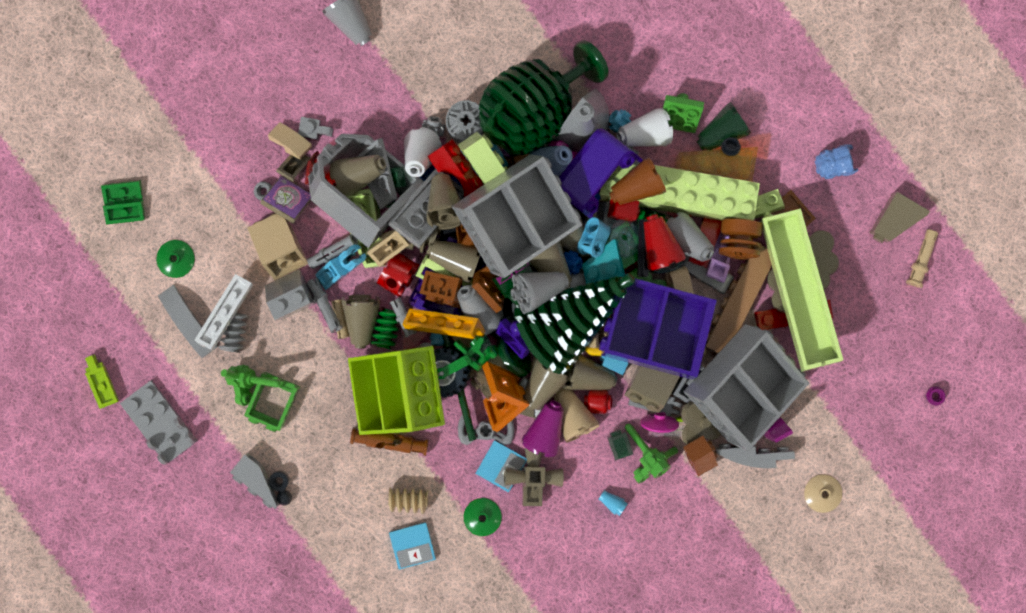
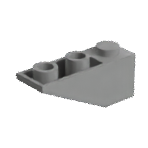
M246 453L230 472L234 475L232 478L239 484L244 483L252 495L260 496L263 499L262 502L267 507L276 509L280 504L277 501L274 490L269 485V478L263 465L249 453Z

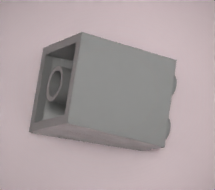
M300 269L265 285L266 303L274 320H283L316 304Z

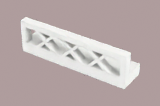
M236 274L234 275L195 338V341L200 346L212 351L214 350L253 286L251 282Z

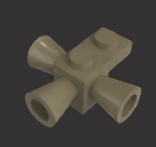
M525 448L528 467H523V471L505 467L504 486L523 483L522 506H542L543 487H545V484L563 487V468L545 471V467H540L542 452H539L537 455Z

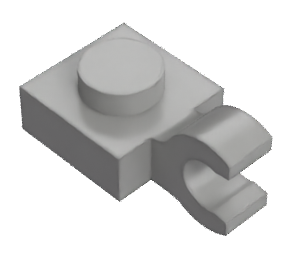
M301 117L298 134L305 138L318 140L319 134L332 137L333 129L320 126V120Z

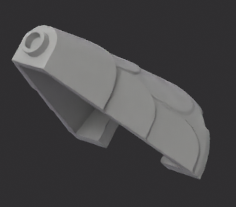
M596 88L579 101L562 125L561 132L553 140L565 142L572 152L578 153L597 129L603 128L608 131L609 109L604 97Z

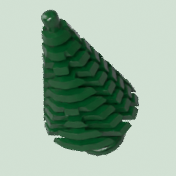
M628 273L622 279L615 276L611 277L609 281L603 279L597 283L591 282L586 285L565 289L532 312L525 314L522 313L519 304L515 305L517 307L514 309L515 318L519 322L516 325L521 337L530 350L529 353L532 352L542 365L547 369L550 367L554 373H567L583 353L586 346L592 341L593 336L604 325L606 318L612 314L613 307L616 308L620 303V298L627 294L626 287H630L635 283L632 274ZM500 337L497 341V350L505 366L518 377L527 376L532 369L529 353L525 358L521 359Z

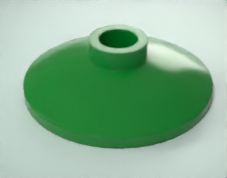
M170 240L159 248L156 262L164 275L171 278H180L191 271L194 266L195 256L192 248L187 243L181 240ZM173 255L177 256L176 262L171 261Z
M479 498L467 505L463 519L466 528L472 534L488 536L499 528L502 516L500 508L495 502L487 498ZM485 515L486 520L480 521L479 516Z

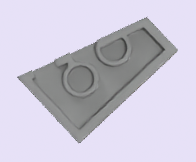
M383 138L374 141L357 157L379 155L384 158L386 162L385 172L369 183L368 187L380 209H385L398 198Z

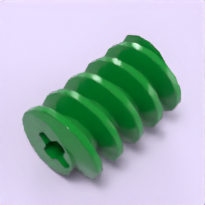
M383 308L384 311L378 312L382 319H376V322L381 324V326L374 327L379 332V334H373L377 341L371 342V344L391 349L390 346L396 345L391 339L397 338L393 331L399 330L395 326L399 322L396 321L394 310Z

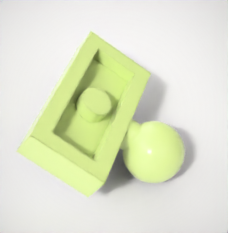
M778 189L758 196L755 219L761 216L763 218L774 216L771 213L785 208Z

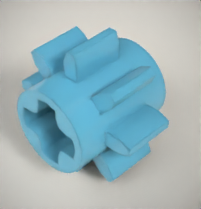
M615 110L609 116V122L611 123L609 128L615 133L618 132L620 127L631 122L629 118L632 115L626 110Z

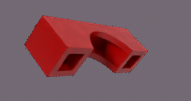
M453 139L427 156L438 173H450L460 181L464 190V198L484 185Z

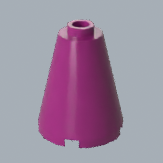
M551 401L544 405L522 437V444L526 449L537 455L539 452L545 453L544 457H554L557 455L564 408L561 403Z

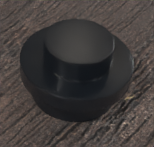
M734 137L725 139L721 144V150L727 156H735L740 152L741 145Z

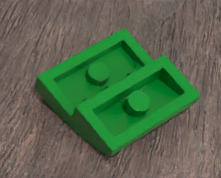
M141 180L101 185L106 225L145 220Z

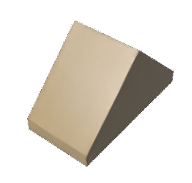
M396 230L384 233L367 251V254L380 267L409 246L410 243Z

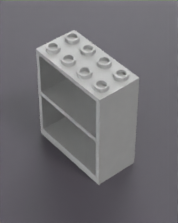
M528 155L452 206L488 269L494 275L502 278L507 277L582 226L579 220L581 219L580 214L571 206V198L562 190L560 186L562 183L559 177L553 174L551 170L552 165L544 156Z
M745 324L686 388L684 393L728 442L749 452L810 383L805 378L806 374L801 372L799 368H796L794 365L795 361L784 353L785 349L773 340L774 336L766 329L761 330L755 325Z

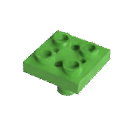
M680 93L677 97L666 95L662 108L666 110L670 117V120H668L669 127L672 126L675 130L696 133L704 102L691 100L685 93Z

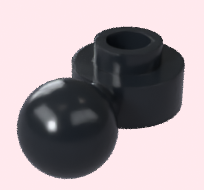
M276 471L270 476L269 485L273 490L279 492L277 495L278 503L286 506L292 501V494L286 491V487L289 484V476L284 471ZM281 477L283 482L278 483L276 478Z

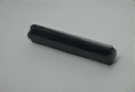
M640 219L638 221V277H648L649 275L643 223L647 219Z

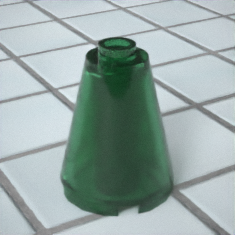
M729 102L699 133V140L696 142L702 151L704 149L711 151L721 147L722 142L729 137L739 140L749 136L752 132L733 104Z

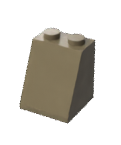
M638 365L625 392V396L635 403L646 406L648 410L659 413L668 401L680 376Z

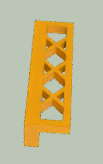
M410 308L402 324L405 329L474 339L476 335L484 336L486 332L479 318Z

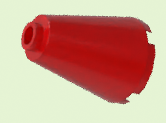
M658 214L646 217L647 221L643 223L648 270L664 268L674 262L678 263L685 260L686 256L662 216L658 217Z

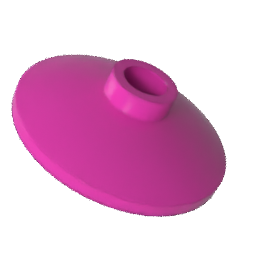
M661 411L644 416L640 420L641 426L652 432L668 433L679 428V422L675 418L667 416L665 412Z

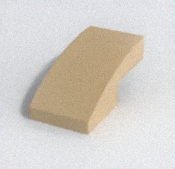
M281 122L268 134L269 140L283 146L286 153L300 160L312 148V144L304 137Z

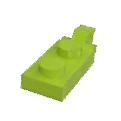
M95 354L86 357L85 360L88 368H85V375L99 408L101 409L119 402L102 362L98 363Z

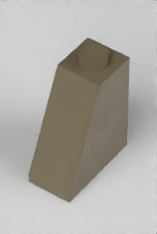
M898 192L892 193L869 233L874 235L872 238L880 243L892 241L926 217L930 211Z

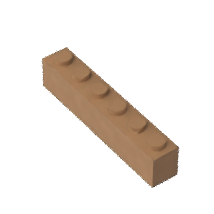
M762 245L760 248L755 249L760 251L759 258L746 259L745 263L740 264L737 269L739 275L736 281L732 280L728 290L730 293L728 297H724L719 307L722 309L719 315L715 314L711 324L713 327L708 333L705 347L716 353H719L740 330L772 266L768 250Z

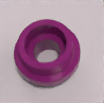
M934 386L927 390L926 400L931 405H941L945 401L946 394L942 388ZM935 392L938 393L937 399H933L932 397L933 393Z

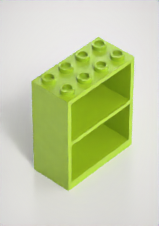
M433 346L348 358L359 435L414 432L445 425Z

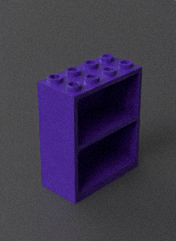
M635 279L633 285L626 287L627 294L620 298L618 306L616 308L613 307L611 318L606 320L604 331L607 334L606 337L601 339L599 350L602 351L601 356L691 380L697 378L717 300Z

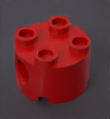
M398 253L387 262L388 265L386 268L384 267L377 284L394 295L401 297L406 289L405 287L408 288L413 280L412 274L417 272L420 265Z

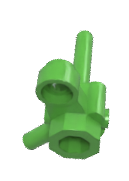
M246 365L231 366L228 370L223 369L221 371V376L225 377L227 385L234 387L236 404L242 406L249 404L252 398L249 389L255 384L279 387L281 385L279 380L256 376L255 370Z
M627 423L625 425V429L643 452V457L639 461L644 468L639 467L633 472L637 483L644 482L650 475L658 478L665 474L671 468L667 459L677 454L678 449L672 447L665 452H660L658 448H649L632 424Z

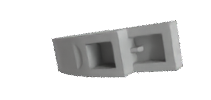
M730 443L719 444V448H715V452L724 458L755 468H776V460L795 459V451L789 450V447H777V451H770L769 448H760L756 452V447L753 446L747 452L737 446L731 447Z

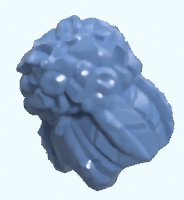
M844 144L832 150H823L816 156L817 174H820L825 179L855 174L858 168L853 167V160L850 154L853 146L851 144Z

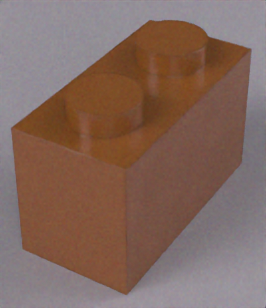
M704 436L683 447L687 459L698 477L718 466L716 449L710 440L706 441Z

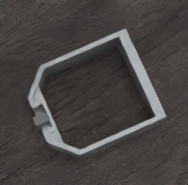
M341 134L335 139L336 144L334 146L328 143L317 157V162L312 167L313 171L308 175L311 201L369 248L389 227L388 223L424 181L419 177L410 176L405 170V165L386 151L395 190L400 197L375 221L325 180V176L330 172L329 169L332 162L337 159L357 157L374 142L368 135Z

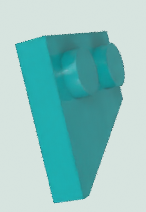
M617 239L612 240L604 247L601 256L597 258L591 257L582 265L586 284L625 275Z

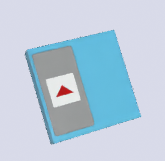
M494 440L475 474L509 492L513 485L504 486V468L522 470L527 459Z
M426 522L389 532L399 570L436 560Z

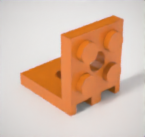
M487 361L482 367L492 396L489 399L485 398L483 403L492 430L499 432L530 404L523 400L522 396L525 394L524 387L519 386L517 383L520 377Z

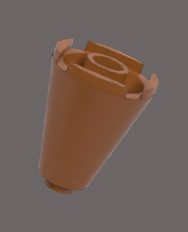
M648 157L611 187L612 191L609 194L614 203L618 202L619 205L661 195L666 192V188L653 162Z

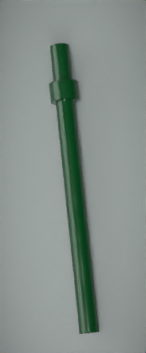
M442 334L444 340L443 347H450L455 350L456 348L451 340V336ZM462 389L457 395L469 441L476 440V435L465 392Z

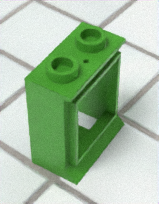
M264 372L260 377L279 380L281 382L279 388L291 393L281 419H275L255 410L265 386L259 384L255 388L244 416L248 417V421L254 424L262 423L266 425V429L276 432L283 429L300 386Z

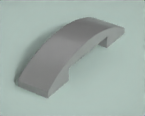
M175 285L159 294L158 297L169 316L199 356L203 358L212 352V350L200 346L195 341L202 326L185 303V299Z

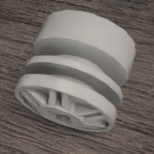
M469 100L459 101L448 110L446 127L451 138L457 143L463 142L476 132L480 135L484 134L479 124V105ZM465 117H468L471 122L467 126H464L463 122H461V120H465Z

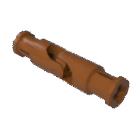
M353 427L350 444L359 443L365 444L366 447L385 448L404 453L416 452L426 456L429 439L420 440L414 439L413 436L393 433L359 435V430ZM394 439H398L402 443L394 445Z

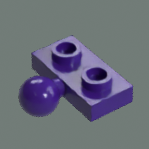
M505 318L500 321L496 333L523 359L530 350L519 333L516 325L519 322L516 320L510 323Z

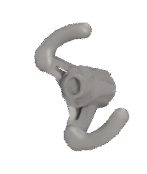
M461 415L458 423V436L462 444L469 445L473 441H469L468 435L465 433V423L463 415ZM483 420L474 431L478 435L476 439H496L501 444L508 445L513 440L515 426L513 420L507 424L508 432L504 435L500 431H493L489 420Z

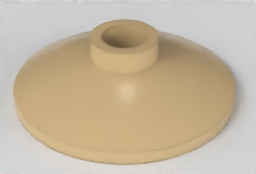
M817 475L811 478L805 486V501L814 511L821 513L830 512L841 502V485L832 476ZM823 491H827L828 493L826 498L822 497Z

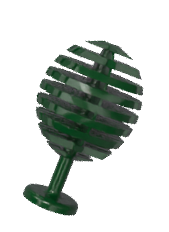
M581 40L573 48L576 65L563 75L559 71H555L547 66L540 59L526 60L501 72L485 88L480 99L479 124L485 136L494 145L496 144L503 148L511 156L531 153L534 149H539L545 146L544 144L547 145L554 140L553 138L559 135L558 133L561 132L562 125L572 111V89L569 84L582 75L594 83H602L608 78V66L601 52L592 43Z

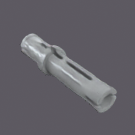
M350 234L330 247L322 248L319 253L307 259L308 265L315 269L323 263H328L332 258L341 254L350 246L357 245L358 239Z
M318 278L309 280L307 286L313 295V301L317 303L330 332L340 331L342 326Z

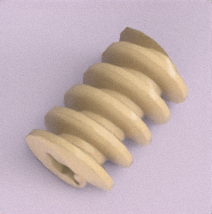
M390 487L388 497L390 511L394 512L397 507L398 512L401 513L404 507L406 513H409L412 508L414 514H416L420 508L421 514H424L428 506V490L423 495L422 489H420L416 495L414 489L408 494L407 489L404 488L401 494L399 488H396L395 493H392Z

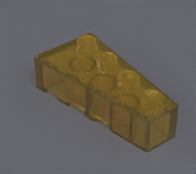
M758 147L741 148L740 152L735 156H727L721 149L679 152L676 155L674 168L752 182Z

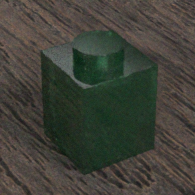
M620 429L610 432L607 440L614 460L633 455L626 432H621Z

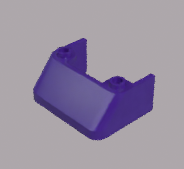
M600 128L591 135L561 174L559 179L562 184L560 186L571 198L570 204L591 219L594 217L593 214L599 206V201L594 196L618 165L626 169L632 166L635 160L640 163L643 159L608 131Z

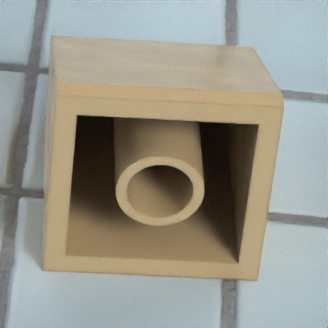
M274 213L270 217L257 221L247 227L262 266L274 280L308 265L307 258L289 221Z

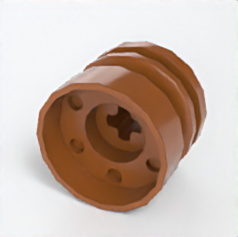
M746 219L722 220L721 234L728 236L729 239L720 240V245L726 247L719 248V254L742 260L759 258L760 251L755 249L760 248L761 244L752 241V239L762 236L763 224Z

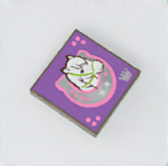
M281 175L262 198L260 204L294 223L311 202L310 192Z

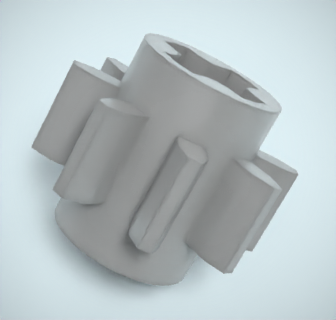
M435 116L428 117L422 123V127L433 130L438 136H443L446 125L441 124L442 119Z

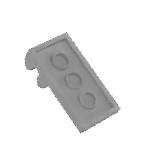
M436 169L388 223L390 227L417 248H420L438 227L436 225L431 227L427 223L426 218L431 180L435 175L439 174ZM452 180L460 200L464 198V190Z
M152 380L120 403L147 439L146 444L148 448L157 452V458L161 464L167 465L197 442V439Z

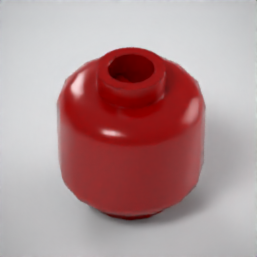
M590 390L589 394L585 395L584 405L592 414L605 415L609 410H612L613 397L607 390Z

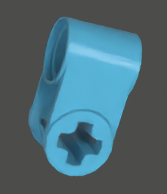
M596 217L589 219L578 242V252L583 255L588 253L596 258L601 256L611 232L610 227Z

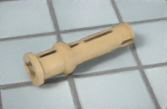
M926 230L918 257L911 266L912 272L909 279L906 280L907 284L923 288L922 282L925 273L929 271L927 265L939 234L938 232Z

